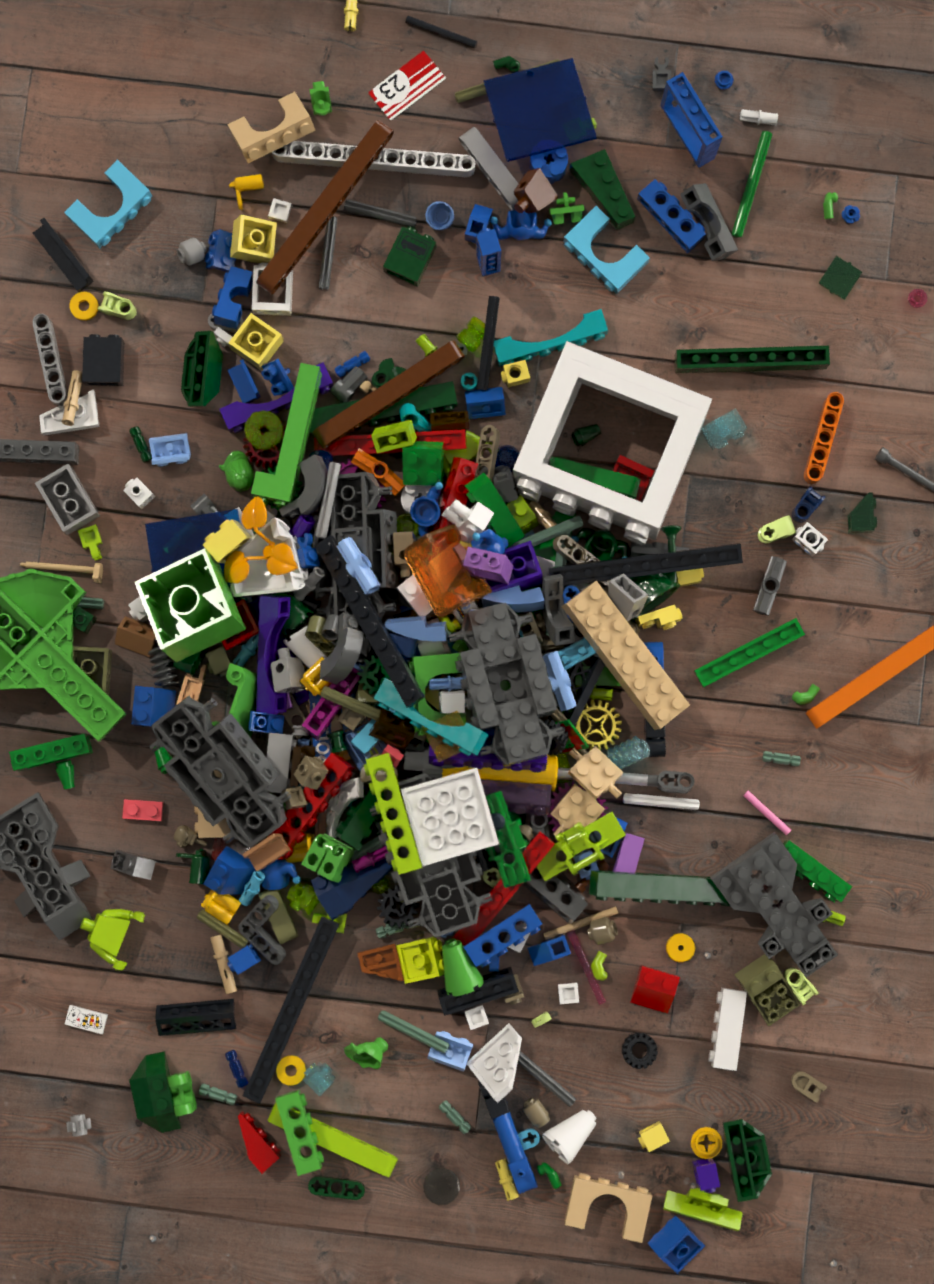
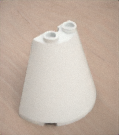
M275 517L259 531L269 540L275 542V545L279 543L287 544L292 550L298 568L284 575H273L267 569L266 560H249L247 562L250 569L247 578L241 583L230 584L233 597L297 591L305 586L304 581L308 579V568H301L297 550L300 548L297 537H292L289 533L290 527L282 520ZM256 533L237 551H242L245 558L248 556H264L263 549L269 544Z

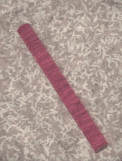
M574 930L568 932L569 939L596 1000L601 1005L606 1002L593 975Z

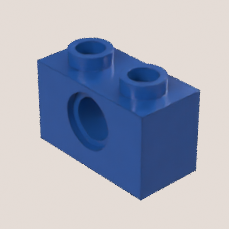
M250 944L228 957L229 962L227 964L230 970L238 975L260 962L261 958L254 946Z

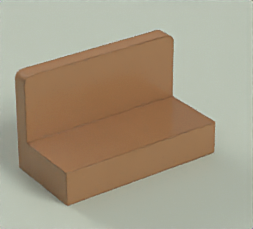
M125 616L117 628L115 644L150 657L148 652L153 649L157 638L152 626Z
M272 834L242 855L244 858L250 859L256 871H261L291 850L282 834Z

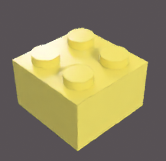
M240 215L233 223L230 257L258 264L269 263L274 257L277 223Z
M251 313L229 341V346L232 351L262 371V365L268 363L284 340L281 333Z
M233 519L224 521L219 526L221 529L217 533L212 532L205 538L206 542L203 546L217 563H225L224 561L230 554L237 551L251 538V535L240 522Z

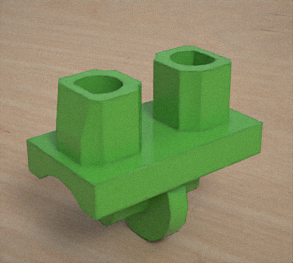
M324 81L314 82L313 89H310L314 115L324 116L332 112L329 88L324 86Z
M567 192L563 193V198L556 199L557 205L564 204V206L549 208V214L552 215L555 225L564 223L563 213L571 214V222H580L584 205L569 206V203H575V197L568 198Z

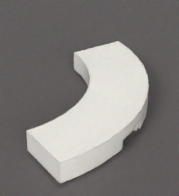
M359 777L344 782L340 787L341 790L338 795L332 797L328 802L326 834L333 838H336L337 832L335 829L345 808L352 801L364 797L363 782Z

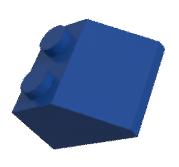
M135 686L131 724L152 727L151 725L175 707L177 691Z
M226 846L217 857L204 885L220 895H241L244 892L246 882L250 881L256 869L249 859L244 858L241 854Z
M676 1215L658 1233L653 1235L652 1239L648 1242L659 1258L677 1274L705 1247L699 1238Z

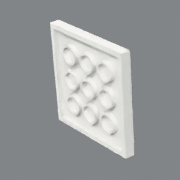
M477 768L401 789L422 866L499 844Z

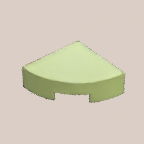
M544 1012L534 1018L531 1023L536 1028L552 1018L548 1012Z

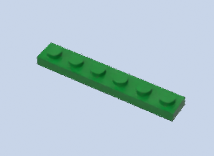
M797 618L707 663L694 670L703 688L804 636L805 633Z

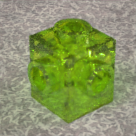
M299 883L292 886L286 896L291 908L297 912L301 910L307 915H310L320 901L314 892V888L307 883L305 885Z

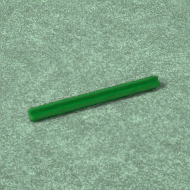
M763 131L760 136L732 231V236L737 238L743 236L772 138V133L769 131Z

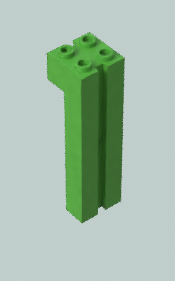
M300 363L275 475L256 471L251 494L254 497L259 496L265 505L272 503L281 509L294 501L301 471L299 463L304 458L322 379L319 366Z

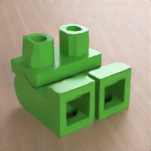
M319 834L314 839L301 865L331 881L339 883L342 878V870L351 861L355 849L328 834Z

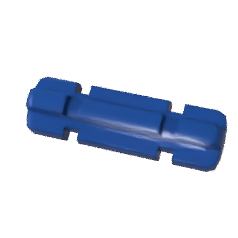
M363 351L358 357L354 356L344 362V365L341 366L340 364L335 367V372L338 377H342L355 366L360 367L361 363L365 364L370 361V357L366 351Z

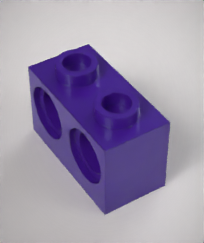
M711 1158L692 1161L696 1184L701 1191L704 1190V1193L716 1191V1188L720 1187L714 1160Z

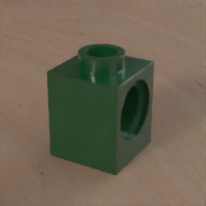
M77 606L73 612V626L88 634L97 617Z

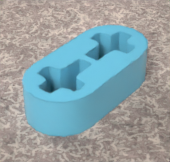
M529 1128L518 1132L524 1150L532 1148L539 1143L540 1136L537 1130ZM531 1132L532 1135L536 1134L533 1143H531L530 1140L523 1142L522 1139L527 1138V1133Z

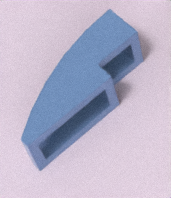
M516 586L482 595L483 607L506 602L514 612H530L544 609L545 600L540 587L521 592L520 587Z
M426 616L387 619L385 627L391 631L413 639L446 641L448 638L446 622L427 623Z

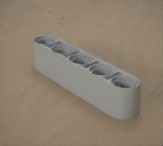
M471 128L459 137L460 143L467 153L474 158L476 165L507 206L514 210V205L518 202L514 195L518 182L477 128Z
M37 314L33 318V328L48 397L56 406H63L67 400L68 391L53 323L45 314ZM41 321H47L45 327H39ZM45 339H51L49 345L43 346ZM49 357H55L52 364H47ZM53 375H59L56 382H51ZM57 393H63V397L60 400L56 401L54 399Z

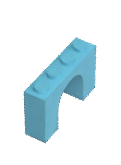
M119 160L105 172L107 179L123 194V203L117 213L109 217L96 216L78 199L64 212L67 218L98 248L106 246L110 242L111 237L115 233H119L124 228V224L129 219L132 220L137 215L138 210L142 206H146L152 197L150 190Z
M595 206L564 237L563 242L569 252H574L578 256L577 259L582 265H587L597 279L601 278L605 282L604 285L610 292L614 291L617 294L649 263L650 257L636 245L618 262L605 263L597 259L592 252L591 242L608 225L610 218Z

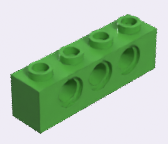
M299 1089L277 1096L275 1100L297 1175L300 1176L321 1169V1163H324L322 1152L318 1151L316 1147L318 1138L316 1132L311 1130L310 1125L313 1124L310 1112L306 1113L305 1105H307L305 1094H301ZM290 1109H299L300 1116L297 1118L292 1117ZM303 1127L306 1135L299 1137L295 1132L296 1128ZM308 1146L312 1151L311 1155H303L301 1148Z

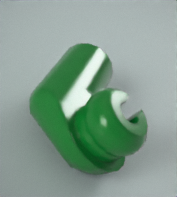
M542 1163L537 1166L540 1176L547 1174L553 1189L561 1187L562 1184L557 1172L548 1163Z

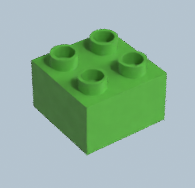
M205 548L135 582L160 649L176 663L246 630L221 566Z

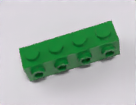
M482 473L465 485L468 490L466 495L472 504L479 502L494 513L486 527L493 530L501 538L505 537L508 540L509 545L506 549L525 536L492 481L485 473Z
M785 840L783 845L797 863L795 875L802 880L806 878L810 881L809 885L815 890L819 891L821 889L826 893L825 897L831 902H842L852 886L793 842Z

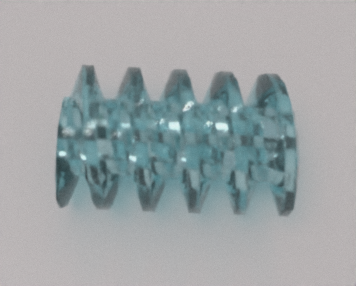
M634 736L632 740L628 739L626 742L620 743V745H615L614 748H609L607 755L619 769H624L631 764L637 763V761L649 757L650 747L645 740H640L639 737Z

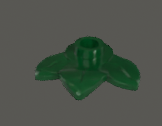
M392 358L385 359L380 363L378 371L373 374L372 384L378 389L407 369L394 367ZM383 377L385 381L384 383H379L378 379Z

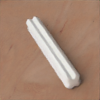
M624 793L623 803L690 810L699 809V800L631 793Z

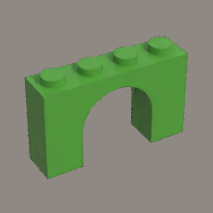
M460 653L410 658L408 668L424 696L426 685L434 676L461 673L457 672L455 661H458L457 657ZM425 698L414 705V708L420 714L435 723L446 726H465L466 724L465 713L436 712L428 705ZM413 725L417 736L430 735L426 732L428 728L424 726L418 728Z

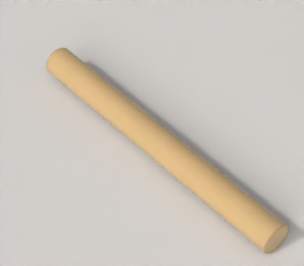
M615 906L543 933L545 940L587 926L593 920L611 917L618 914Z

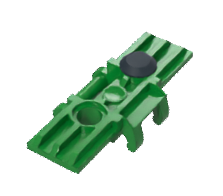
M502 790L485 795L501 850L500 853L496 854L494 846L487 847L488 861H496L505 888L530 881L531 878L521 851L522 848L529 844L527 839H523L520 825H522L520 818L515 821L511 820ZM506 853L514 855L515 860L513 863H507L504 860Z

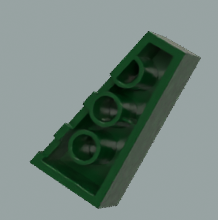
M605 149L570 163L569 171L577 178L583 189L585 188L594 203L610 218L609 222L616 230L634 223V212Z
M370 786L367 790L363 789L364 797L358 798L359 802L356 806L352 805L346 813L348 817L345 822L341 821L335 829L337 832L335 836L358 851L363 846L360 844L361 840L368 838L372 832L371 824H375L382 816V814L373 817L371 813L377 812H370V809L374 808L375 802L378 801L376 794L372 795Z

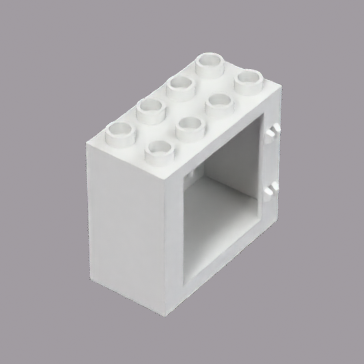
M566 341L513 468L514 484L519 488L517 494L534 502H538L541 495L553 499V509L569 516H574L576 509L585 512L590 516L588 522L603 530L609 531L612 524L625 528L624 537L641 545H645L648 538L656 540L706 419L712 399ZM581 384L676 421L643 503L548 465Z

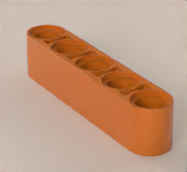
M838 392L829 394L822 407L804 471V479L809 484H816L824 475L844 404V398ZM830 399H836L838 406L831 405ZM825 417H831L833 419V424H827L825 422ZM819 435H826L828 442H822ZM820 452L823 455V460H817L814 453ZM815 470L818 473V478H812L809 475V471Z

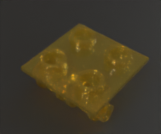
M458 711L433 721L446 726H465ZM422 727L438 762L461 752L459 751L460 746L454 744L452 747L443 742L444 737L438 734L436 738L426 732L428 728Z

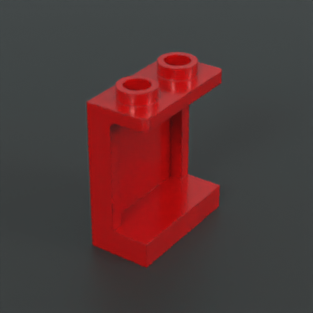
M619 455L613 471L641 479L636 499H634L640 502L654 470Z

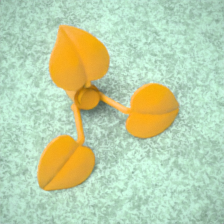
M259 496L254 497L242 512V524L248 530L254 528V532L269 545L263 549L264 556H248L245 558L242 551H235L230 554L224 566V577L228 583H241L247 578L250 569L247 562L249 560H266L267 569L273 575H284L298 568L292 550L287 544L279 543L275 545V542L269 540L258 530V528L263 527L266 523L267 511L263 500Z

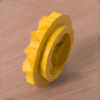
M703 1127L697 1129L691 1139L692 1150L700 1158H714L721 1151L722 1138L713 1128ZM705 1135H707L709 1141L715 1142L708 1145L707 1151L703 1144L698 1143L704 1141Z

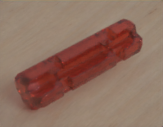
M223 837L214 838V851L211 853V859L216 860L222 850H224L226 840L224 841Z

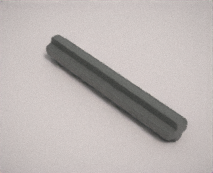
M347 199L344 204V209L347 211L415 228L417 218L414 216Z
M335 216L326 224L319 288L322 290H328L330 285L337 217Z
M521 1051L519 1052L518 1064L570 1107L574 1104L576 1099L525 1054Z

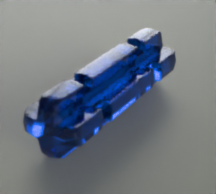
M236 1051L226 1052L225 1056L227 1061L230 1062L229 1066L234 1079L236 1078L238 1088L247 1086L248 1081L244 1077V1071L239 1059L237 1060L236 1058L238 1057Z

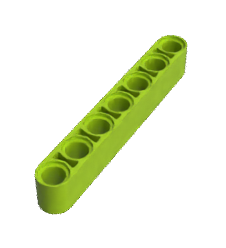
M275 1102L267 1121L284 1129L277 1103ZM293 1108L290 1109L292 1117L297 1118L300 1116L299 1111ZM312 1118L313 1124L310 1126L312 1132L317 1134V1145L383 1176H391L398 1160L397 1157ZM303 1127L296 1128L295 1132L299 1137L306 1135Z

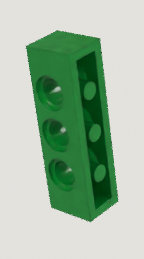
M85 733L9 752L13 771H22L93 753L89 735Z

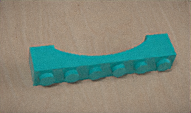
M602 309L583 314V320L575 328L551 340L521 342L512 340L511 336L495 340L493 349L498 366L501 367L522 360L528 362L534 356L540 355V357L550 355L551 351L554 350L561 352L566 341L581 346L586 344L588 340L594 339V341L605 338L608 328Z
M387 678L383 680L374 699L379 701L378 706L387 711L389 708L394 709V715L405 719V717L412 719L410 722L412 725L421 728V726L428 728L426 732L436 738L439 734L444 737L443 742L452 747L454 744L460 746L459 751L468 756L471 753L478 755L488 737V734L467 722L465 726H446L428 720L414 706L407 708L394 684Z

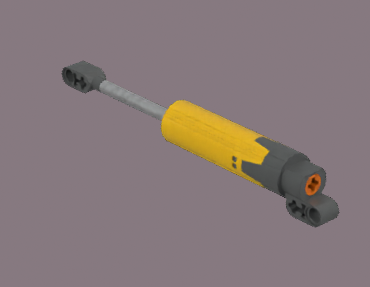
M415 737L407 745L408 747L404 750L399 749L402 754H405L404 774L421 775L426 773L435 780L474 769L472 766L457 768L452 765L434 766L429 764V745H425L424 741ZM414 741H418L417 747H414ZM547 755L546 771L532 772L531 770L513 771L505 768L494 770L489 767L478 769L482 786L554 791L557 779L574 780L568 774L570 769L558 768L557 755ZM663 771L659 775L623 773L615 784L654 786L661 792L685 794L690 792L695 781L694 777L687 772ZM663 778L667 779L668 785H664ZM680 780H687L690 786L683 787L680 784Z

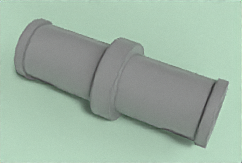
M315 567L308 576V579L304 581L305 586L293 592L294 597L299 601H303L306 595L316 588V584L325 576L324 571L319 567Z

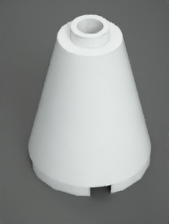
M307 626L292 634L290 641L284 639L283 642L310 668L322 656L324 658H327V656L306 638Z
M582 1110L545 1131L542 1137L553 1152L556 1151L559 1154L558 1157L566 1164H569L573 1161L596 1126V1117L591 1111L588 1110L586 1112Z

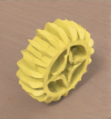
M591 700V706L589 707L586 703L585 709L582 711L575 728L587 744L590 745V750L597 746L601 751V745L607 750V742L612 746L615 744L612 737L617 740L619 739L615 732H621L622 729L616 728V725L622 724V721H615V718H618L620 715H612L615 708L613 707L609 711L607 709L609 703L601 707V700L598 701L597 706H595L594 700ZM598 710L605 714L595 719L587 712ZM582 717L589 726L584 734L580 730ZM608 718L611 721V732L609 735L603 728V724ZM601 719H603V721L600 723L601 725L599 726L601 727V729L599 731L595 729L589 733V731L592 729L591 727L593 726L591 725V721L597 723ZM597 733L605 740L593 742L587 738L591 734Z

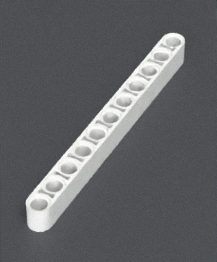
M293 141L281 147L284 149L283 153L277 154L273 151L272 156L278 162L342 167L357 146ZM384 148L378 155V159L372 163L369 169L470 177L475 172V160L472 156L463 154ZM300 149L303 151L301 155L294 154L296 150ZM316 151L322 152L319 157H314L313 153ZM333 153L341 154L339 158L331 157ZM390 157L397 159L394 163H389L387 160ZM408 159H414L416 161L414 164L411 165L406 163ZM427 160H432L434 164L432 166L425 165V162ZM445 162L453 163L452 167L449 168L445 167L443 164ZM465 163H469L472 167L469 169H464L462 165Z

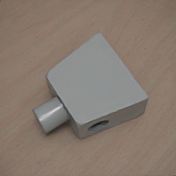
M624 573L609 581L608 597L624 618L628 621L638 616L644 607L648 594Z
M289 648L277 650L279 660L271 663L275 692L295 694L306 690V687L300 682L305 673L300 658H292Z

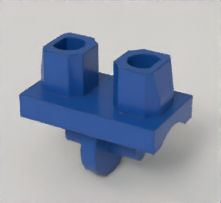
M279 359L262 365L263 371L261 374L264 379L270 380L272 384L271 392L274 396L290 392L294 388L287 375L290 373L289 368L284 369Z

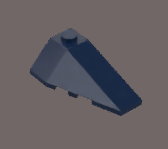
M386 858L374 863L375 866L371 865L358 873L355 872L352 863L347 864L342 870V878L339 883L331 881L322 875L311 880L316 896L331 920L349 912L354 907L353 905L360 898H363L374 884H378L393 869L392 864L388 865Z

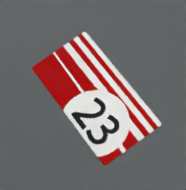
M422 51L369 91V95L386 116L392 120L440 84L446 77L426 52Z

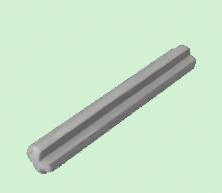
M335 462L329 463L315 536L319 538L327 537L341 467L339 463Z

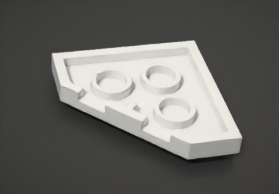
M509 1023L467 1061L468 1067L497 1102L513 1089L522 1041L521 1036Z

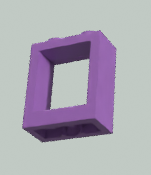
M472 547L467 548L463 566L471 576L509 584L513 565L506 555Z
M625 833L626 836L622 837L613 872L635 873L645 838Z

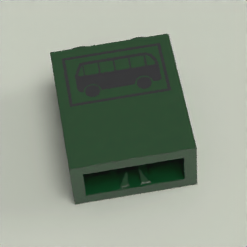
M402 226L383 265V271L418 287L437 247L436 241L427 234L424 236L418 234V231L412 227L405 228Z

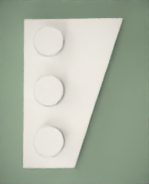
M94 389L78 399L79 409L76 411L74 425L72 426L64 425L61 422L64 414L63 406H58L39 415L42 435L99 427Z

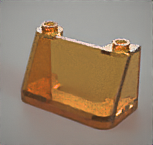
M455 524L425 534L409 545L404 551L407 564L434 613L439 617L447 616L492 593L484 579L478 578L473 581L463 566V562L454 548L461 541L460 532Z

